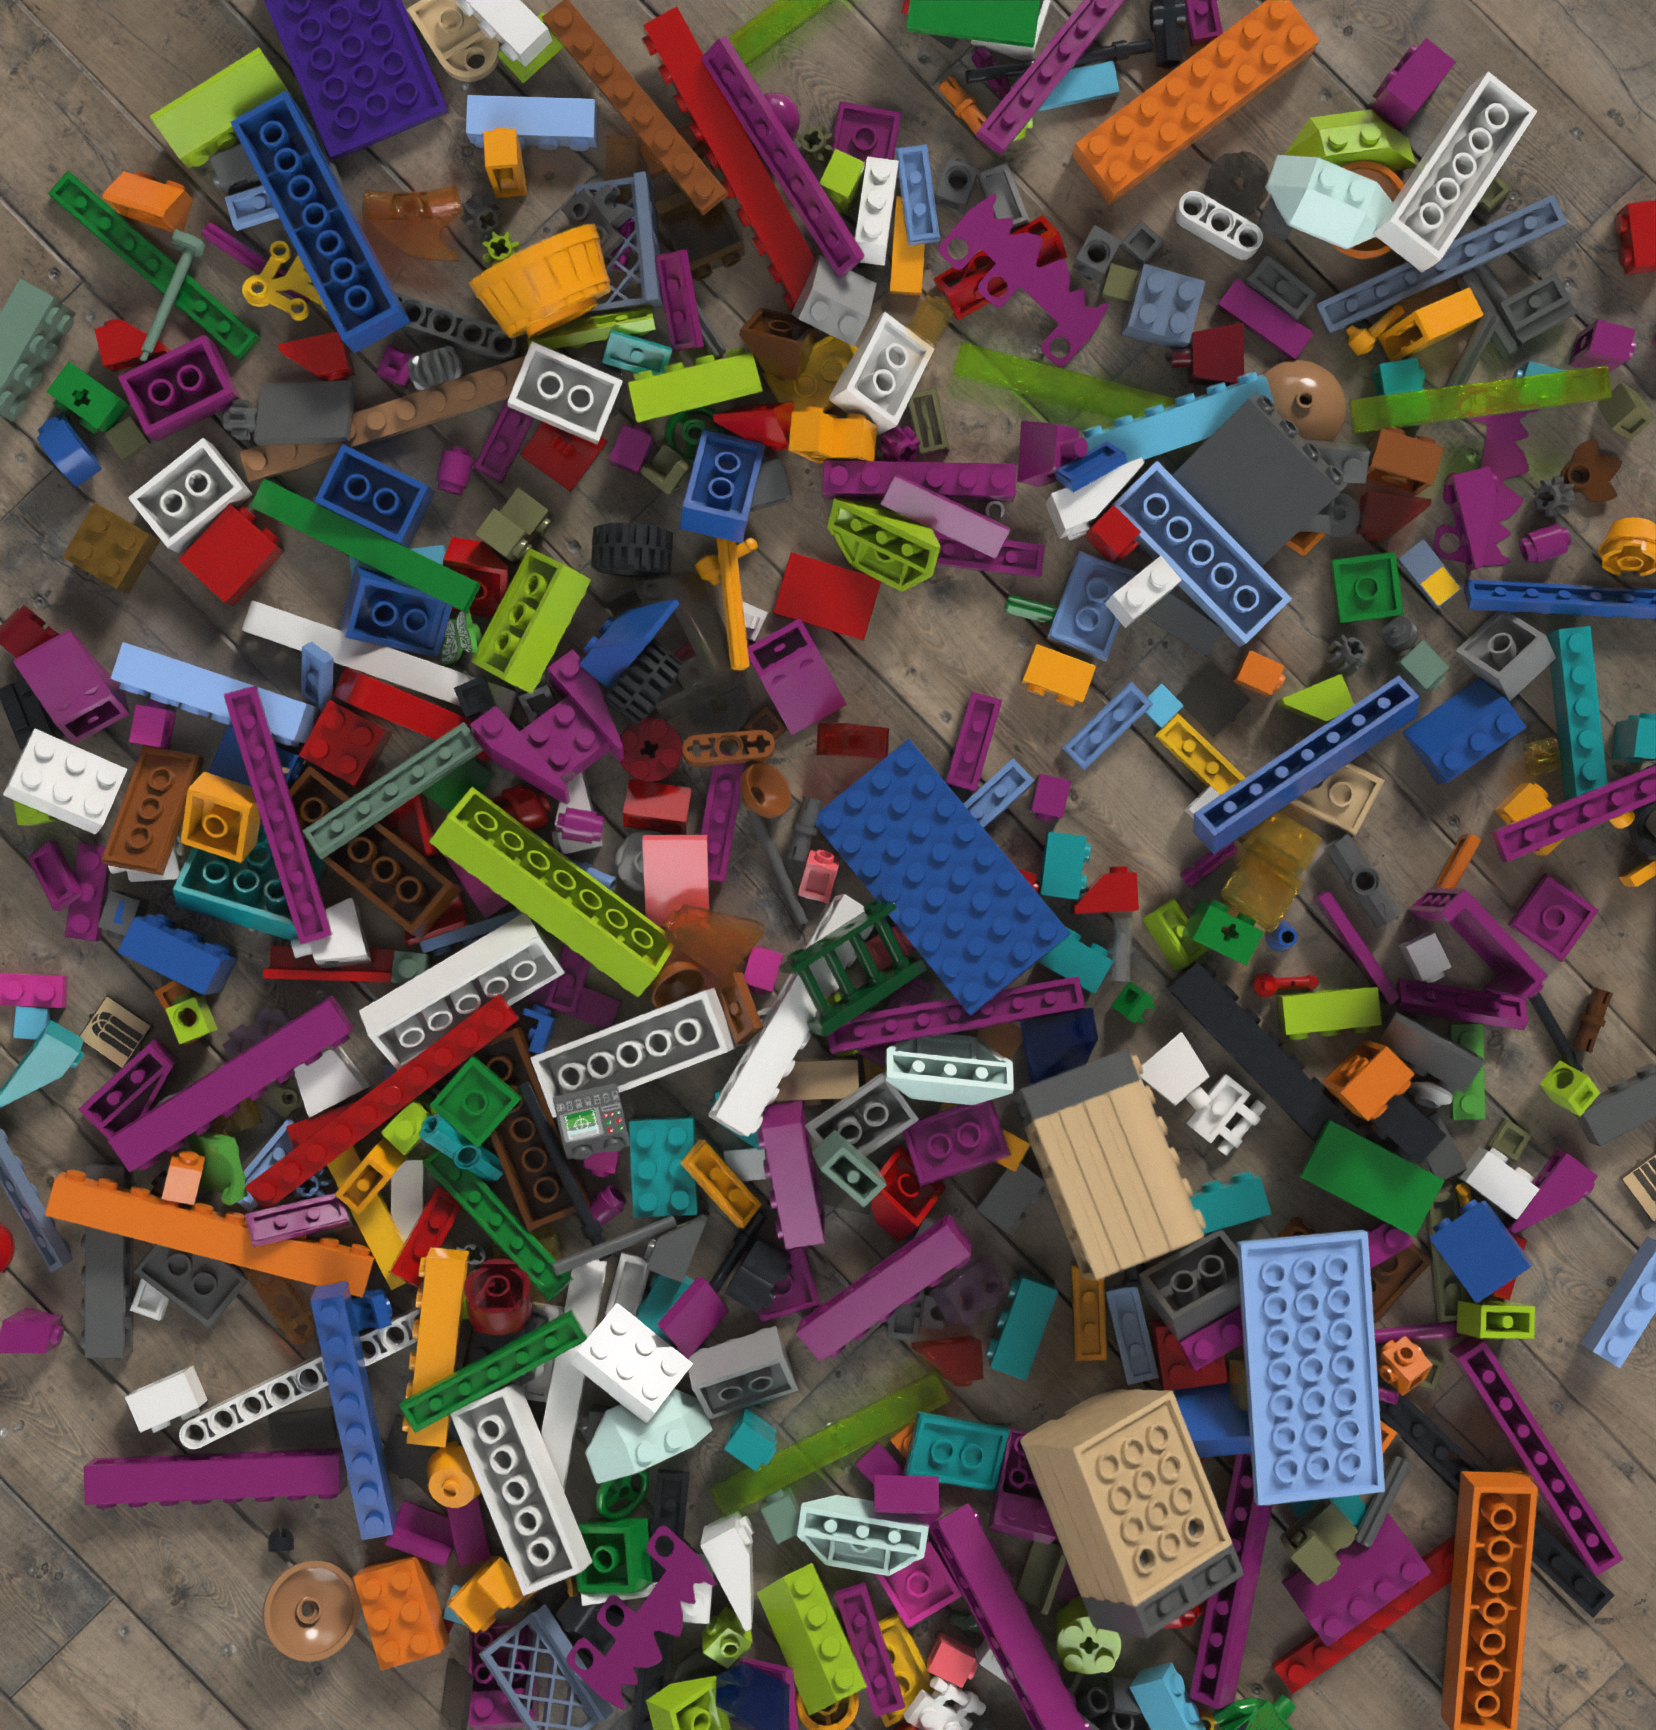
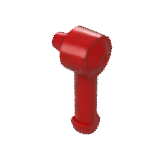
M1259 973L1252 978L1251 989L1258 996L1270 997L1279 990H1314L1317 988L1319 981L1315 975L1311 974L1302 977L1275 978L1270 974Z

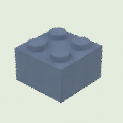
M1144 264L1137 273L1121 335L1170 349L1185 348L1190 343L1206 281Z

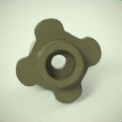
M290 1079L286 1085L282 1087L276 1086L272 1089L271 1096L277 1100L280 1106V1114L288 1116L292 1113V1110L298 1107H305L296 1079ZM288 1094L292 1095V1100L287 1099Z

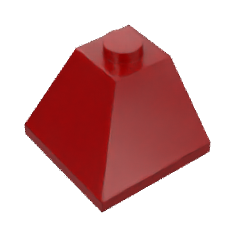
M794 401L734 406L714 414L713 418L714 422L740 437L769 446L770 451L786 450L790 440L792 412H795Z
M452 537L443 559V566L481 584L469 608V612L472 615L493 618L508 589V566L484 542ZM452 607V609H451V611H454V612H460V611H461V610L456 609V608H454V607Z
M901 1145L895 1149L879 1170L887 1185L871 1200L875 1222L898 1243L918 1228L947 1188L940 1181L920 1187L910 1154Z

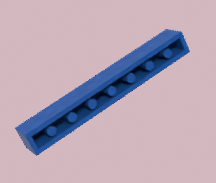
M1398 675L1194 813V833L1213 854L1217 853L1416 718L1420 696Z
M348 1281L317 1286L311 1298V1306L361 1540L393 1535L397 1521V1512Z

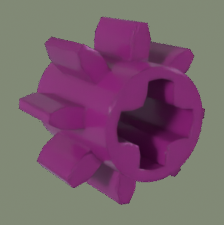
M896 426L884 432L881 438L882 445L879 446V450L884 454L883 457L887 462H911L917 456V446L920 445V441L915 437V432L909 426H905L903 430Z

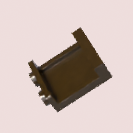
M683 191L654 203L657 215L673 250L687 249L692 279L695 278L696 281L703 280L713 273L712 270L722 265L728 268L742 260L741 257L745 255L744 246L737 236L722 201L705 215L699 212Z

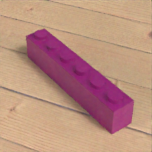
M823 460L824 499L840 497L845 499L881 500L894 473L953 501L1014 502L1016 496V464Z
M947 1214L801 1319L796 1334L819 1362L828 1356L830 1358L836 1357L844 1350L846 1343L853 1338L857 1341L869 1332L870 1326L877 1321L883 1323L894 1314V1309L902 1303L905 1305L912 1303L920 1295L919 1291L928 1285L934 1287L940 1283L947 1271L953 1267L959 1269L964 1266L971 1258V1240L954 1219Z

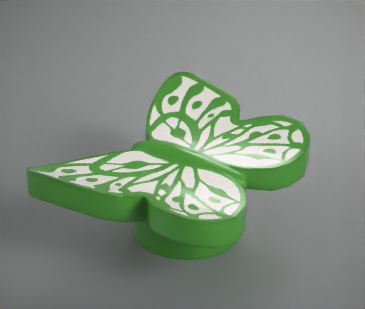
M469 610L467 613L460 611L457 619L449 618L444 635L445 641L441 646V664L443 666L455 664L460 659L462 651L468 653L478 652L481 632L479 626L476 623H472Z

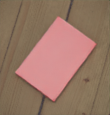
M643 835L646 917L659 927H709L708 836Z

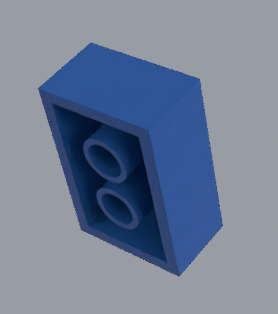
M342 444L314 502L409 548L435 491L428 485Z
M159 913L156 916L147 914L145 917H134L117 951L118 953L203 995L222 992L238 960V957L230 954L231 948L215 941L212 945L202 940L203 934L187 927L185 930L173 926L175 923L173 919Z

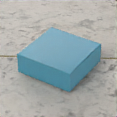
M1161 683L1147 697L1153 705L1145 714L1161 729L1184 705Z
M16 1006L13 1038L36 1040L50 1021L51 1008Z

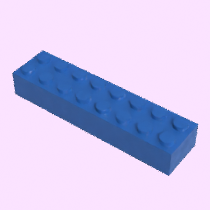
M284 91L231 121L342 341L356 353L411 323L300 107L289 93Z

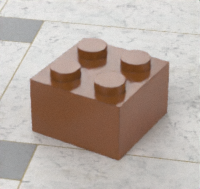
M1396 427L1382 428L1368 439L1365 445L1371 451L1366 480L1414 495H1418L1433 485L1444 447L1436 445V441L1429 437L1417 436V438L1404 435L1405 431Z

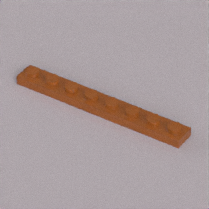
M569 0L561 1L542 17L543 23L702 215H705L728 196L726 189Z

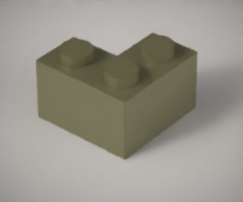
M517 488L500 512L493 508L475 535L505 559L516 565L519 560L522 562L528 548L533 549L531 544L538 535L542 537L548 531L552 524V521L549 520L552 514L543 505Z
M1330 1498L1319 1499L1279 1537L1289 1557L1318 1586L1322 1581H1329L1335 1576L1338 1567L1341 1565L1335 1553L1340 1548H1347L1354 1541L1358 1530L1347 1515Z

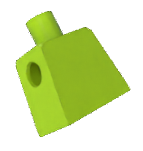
M427 1090L413 1099L381 1132L403 1155H408L422 1140L419 1132L423 1121L429 1115L434 1116L437 1114L429 1106L435 1098ZM422 1105L427 1107L432 1114L428 1113Z

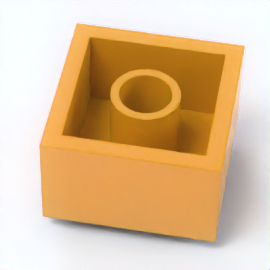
M203 772L187 791L180 843L241 863L257 844L261 819L252 787Z

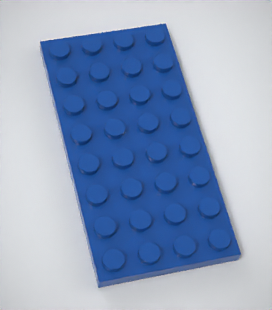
M910 739L905 741L819 811L816 826L876 900H880L881 903H895L897 909L888 915L970 1016L1071 935Z

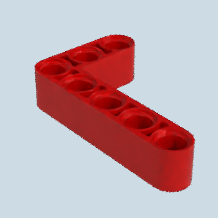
M344 666L332 694L353 706L435 740H438L463 722L472 732L470 724L474 722L473 720ZM484 750L475 756L488 762L491 759Z

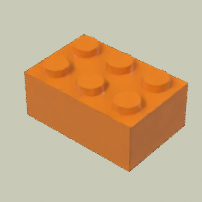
M1364 1039L1321 1083L1327 1088V1092L1349 1112L1369 1120L1371 1117L1376 1119L1383 1114L1388 1107L1386 1103L1394 1095L1399 1096L1405 1092L1411 1085L1409 1080L1415 1074L1387 1046Z
M407 1553L364 1566L353 1577L380 1671L439 1654L448 1645L450 1638L444 1624L443 1614L427 1560Z

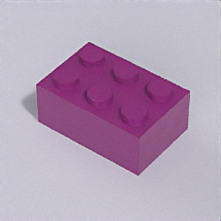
M205 335L118 376L145 434L157 442L224 410L225 407L232 406L233 399L242 400L216 344Z

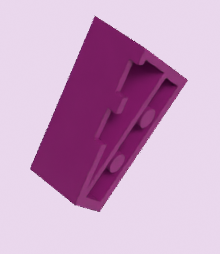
M155 1037L78 1110L109 1139L114 1133L152 1109L178 1058Z

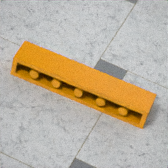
M431 1247L427 1258H421L419 1277L425 1278L423 1289L418 1288L416 1297V1308H421L420 1320L415 1319L412 1339H418L417 1351L412 1350L410 1355L409 1370H414L413 1381H408L406 1398L456 1372L469 1251ZM404 1415L402 1431L408 1432L407 1444L446 1447L451 1415L416 1433Z

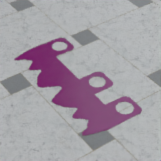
M996 193L992 194L965 214L938 247L939 254L955 269H962L981 248L996 264L979 282V292L993 306L1002 307L1016 290L1021 287L1059 323L1041 344V351L1057 367H1064L1095 333L1109 303H1103L1097 308L1085 307L1084 288L1070 293V274L1064 259H1059L1043 267H1037L1036 263L1042 245V238L1030 233L1010 235L1013 219L1011 217L994 218L993 205L996 201ZM955 238L963 239L968 245L967 255L960 260H955L948 254V245ZM996 276L1004 278L1008 286L1005 295L999 298L991 296L987 289L990 279ZM1057 337L1066 338L1070 344L1069 353L1062 358L1055 357L1050 351V344Z
M1467 387L1462 392L1459 414L1463 419L1488 423L1480 468L1490 466L1492 474L1495 473L1499 481L1498 499L1483 566L1509 564L1511 561L1509 558L1501 555V551L1496 546V543L1510 536V532L1499 523L1512 516L1522 505L1523 499L1509 489L1503 481L1529 471L1525 453L1518 447L1515 441L1529 437V433L1521 424L1520 419L1528 413L1539 411L1540 408L1531 403L1512 399V394ZM1474 394L1481 395L1486 400V409L1478 415L1471 414L1466 408L1467 399ZM1451 472L1447 475L1446 479L1460 473ZM1444 486L1443 501L1450 505L1446 486ZM1445 525L1439 526L1435 533L1432 548L1438 558L1465 563L1461 546L1454 553H1446L1440 548L1439 542L1444 534L1453 533L1458 537L1456 528Z
M660 1526L646 1546L647 1552L666 1572L636 1614L616 1595L610 1596L597 1614L598 1622L616 1639V1642L606 1656L599 1652L586 1638L579 1639L567 1655V1664L601 1698L625 1711L626 1705L621 1698V1685H636L638 1683L633 1667L648 1668L662 1661L661 1652L654 1638V1631L680 1636L683 1626V1613L680 1602L695 1604L696 1599L693 1587L695 1583L705 1582L711 1586L716 1585L714 1578L700 1557L667 1526ZM663 1535L670 1537L674 1544V1550L668 1557L660 1556L655 1549L656 1540ZM611 1605L619 1606L624 1612V1620L617 1627L611 1626L606 1620V1611ZM581 1648L589 1649L593 1655V1664L586 1670L579 1668L575 1661L576 1652Z

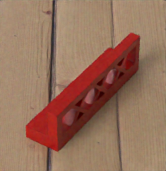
M1043 215L1010 234H1034L1041 229L1045 231L1039 235L1042 238V245L1037 258V267H1043L1059 259L1068 258L1060 233ZM983 250L976 253L964 268L955 269L952 267L933 278L937 288L946 297L953 316L958 321L990 303L979 292L978 284L996 263ZM982 263H989L982 269H976ZM999 276L991 278L987 285L989 294L995 298L1004 295L1008 288L1006 280ZM955 279H961L960 282L951 287L946 285Z
M272 945L270 946V968L263 969V979L391 982L394 951L399 949L369 948L372 959L371 963L320 968L314 961L313 954L296 958L292 946Z

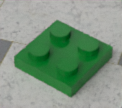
M1396 552L1330 561L1338 624L1404 615Z
M472 1056L429 1106L479 1148L522 1097L479 1059Z

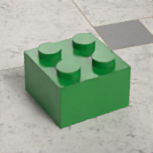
M590 1518L578 1524L592 1559L590 1565L582 1572L576 1574L578 1592L635 1593L652 1584L651 1558L646 1548L649 1542L647 1518H622L618 1520Z

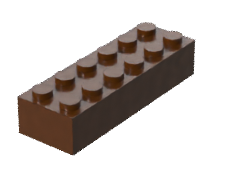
M311 766L305 770L289 790L301 831L352 798L326 775ZM380 820L321 859L411 935L422 939L463 890V888ZM303 834L306 847L309 850H311L315 855H317L314 849L312 848L311 844Z
M523 1026L499 1034L462 1062V1065L464 1066L472 1056H475L520 1096L521 1094L517 1086L527 1081L530 1082L589 1207L592 1203L576 1160L574 1158L567 1159L557 1117L552 1118L531 1061V1057H534L532 1051H529L530 1044L527 1042ZM522 1098L490 1136L527 1230L530 1231L573 1214L576 1210Z

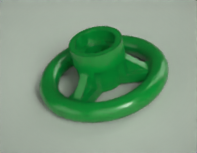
M708 406L674 413L668 420L665 428V444H669L693 464L695 458L692 456L696 447L699 446L701 438L700 436L698 439H692L690 433L693 430H699L701 434L704 429L728 435L727 429L716 422L714 424L717 428L707 429L701 420H690L687 416L690 414H702L714 422L713 415L717 414V412ZM678 422L683 426L682 435L687 443L683 453L677 448L674 441V431Z
M647 1469L638 1472L640 1476L638 1491L633 1490L630 1484L632 1475L602 1482L596 1494V1508L599 1514L608 1520H618L635 1511L644 1500L649 1489L650 1477ZM626 1498L631 1500L626 1506L618 1510L608 1509L618 1500L622 1501Z

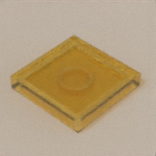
M1253 844L1248 848L1220 896L1245 915L1254 919L1257 924L1269 933H1272L1278 927L1304 882Z

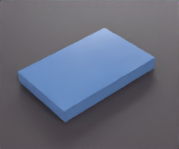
M1078 551L1046 640L1106 662L1120 622L1105 603L1139 572Z

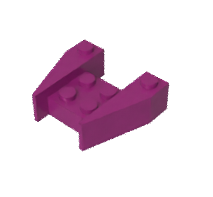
M573 649L547 667L549 684L563 700L520 732L497 705L470 724L474 737L494 763L566 805L570 803L569 788L566 786L569 781L608 752L620 764V761L624 759L622 742L597 681L579 665L582 659Z

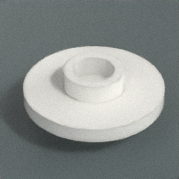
M1412 1082L1407 1089V1092L1415 1098L1416 1103L1429 1108H1439L1440 1105L1450 1104L1453 1099V1095L1449 1091L1433 1082Z

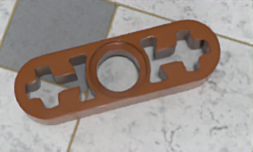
M765 730L700 734L688 737L683 743L682 751L684 760L693 767L764 762L773 756L775 740ZM758 739H763V743L766 745L769 744L762 753H759L756 747L747 748L748 754L743 755L742 740H747V746L756 745ZM725 741H733L737 744L738 751L733 756H725L720 752V745ZM710 742H715L714 750L716 757H711V751L701 752V757L694 758V754L688 752L693 750V745L700 744V748L703 750L711 749Z

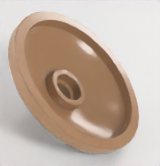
M1291 360L1272 367L1264 374L1268 381L1276 412L1283 419L1287 418L1295 424L1298 429V435L1302 439L1332 441L1338 435L1346 416V401L1340 384L1329 371L1313 362ZM1300 397H1306L1309 405H1303L1300 402Z
M306 1561L291 1566L272 1583L264 1601L263 1624L268 1639L280 1653L294 1660L313 1662L332 1656L349 1641L356 1629L360 1614V1601L357 1589L346 1572L331 1563ZM305 1604H309L312 1611L310 1615L305 1617L302 1614V1608Z

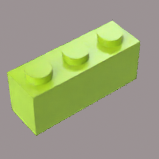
M1368 985L1276 995L1280 1033L1289 1035L1290 1040L1307 1039L1311 1032H1321L1323 1037L1341 1035L1340 1029L1353 1028V1033H1367L1373 1031L1372 1026L1382 1025L1379 992L1376 986Z

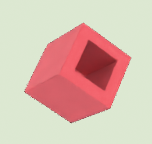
M940 1632L927 1658L928 1672L963 1688L966 1680H971L974 1677L978 1667L975 1649Z

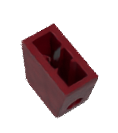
M1244 323L1193 332L1188 348L1171 349L1170 367L1188 368V382L1193 385L1210 387L1225 382L1226 387L1238 383L1237 378L1244 375Z

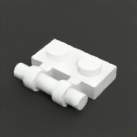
M1224 1073L1207 1093L1212 1101L1199 1112L1194 1109L1185 1120V1123L1210 1143L1220 1134L1225 1139L1217 1149L1227 1156L1234 1147L1238 1148L1243 1142L1241 1138L1252 1125L1256 1126L1261 1120L1259 1116L1266 1109V1106L1259 1100H1256L1250 1108H1247L1243 1103L1251 1094ZM1238 1112L1243 1117L1230 1131L1225 1126L1235 1113Z
M935 1675L930 1682V1686L935 1689L932 1695L922 1689L903 1716L908 1723L920 1730H969L973 1723L967 1716V1713L974 1712L977 1715H982L985 1712L986 1705L979 1701L978 1696L971 1691L964 1692L957 1685ZM952 1699L956 1703L952 1707L945 1703L946 1700Z

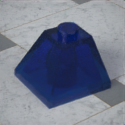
M1093 1008L1020 1021L1031 1084L1039 1083L1086 1065L1098 1041Z
M745 1663L716 1676V1707L735 1724L746 1730H789L790 1684Z

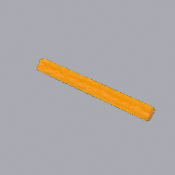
M717 538L730 666L732 670L740 671L748 668L750 663L737 546L734 541Z

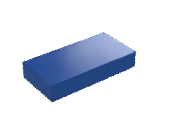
M1105 442L1087 452L1084 457H1079L1054 472L1059 483L1075 492L1128 461L1124 451L1110 442Z

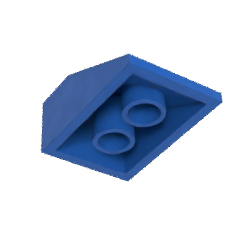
M703 429L683 503L680 529L743 543L765 444Z
M355 566L340 628L345 638L438 657L452 606L383 572Z
M673 599L623 610L616 620L609 617L598 630L603 636L600 639L593 636L582 650L587 655L579 665L610 689L680 603Z

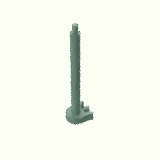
M175 229L171 243L175 245V250L183 253L141 348L143 352L140 360L144 362L153 353L193 257H201L206 248L205 243L200 239L178 229Z

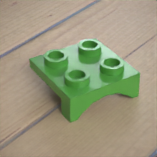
M205 1131L198 1136L194 1132L189 1134L188 1140L191 1151L205 1156L199 1187L221 1193L222 1203L232 1205L248 1196L245 1188L246 1177L242 1171L239 1147L235 1138Z

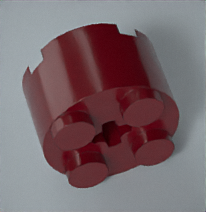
M23 605L20 609L17 607L1 624L0 645L15 658H18L60 634L50 626L44 630L43 626L46 622Z
M646 717L637 725L629 724L620 735L624 750V759L620 761L621 765L636 779L645 782H662L672 777L679 769L683 760V741L676 729L666 721L659 718ZM649 742L654 746H659V749L655 751L656 757L654 758L643 753L647 749L646 744Z
M499 1258L481 1263L479 1269L474 1273L472 1270L467 1276L464 1285L467 1313L475 1331L490 1335H505L518 1333L523 1330L532 1312L530 1280L526 1271L524 1272L520 1269L518 1264L512 1260Z

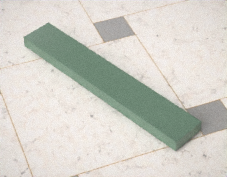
M463 722L302 832L318 857L323 859L482 752L483 749L468 726Z

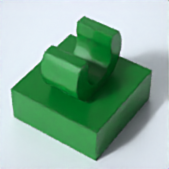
M1129 981L1111 1004V1007L1135 1024L1136 1021L1144 1023L1145 1020L1141 1015L1147 1007L1154 1010L1155 1005L1152 1003L1154 999L1152 996Z

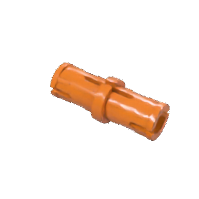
M952 75L948 77L949 82L947 80L943 81L938 90L955 109V116L958 119L962 118L976 137L978 129L987 118L977 107V100L974 96L970 97L958 83L955 76Z

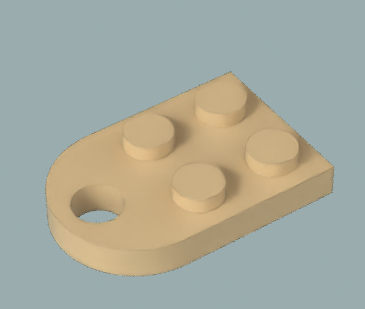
M420 0L407 8L410 17L437 60L451 77L464 82H474L487 77L496 68L500 59L497 54L501 50L499 40L496 37L492 40L489 39L479 28L478 24L480 21L473 14L470 17L465 15L456 4L457 0ZM476 54L484 56L485 62L482 67L473 69L468 66L471 56Z

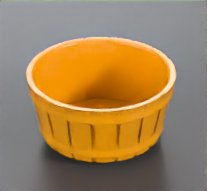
M595 224L576 227L532 245L488 268L469 282V286L476 298L481 300L500 325L502 332L506 333L509 338H515L527 334L528 338H533L554 330L596 308L599 305L597 300L611 291V281L607 275L599 242L600 237Z

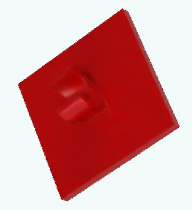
M543 422L519 455L566 490L572 492L608 441L600 437L597 445Z

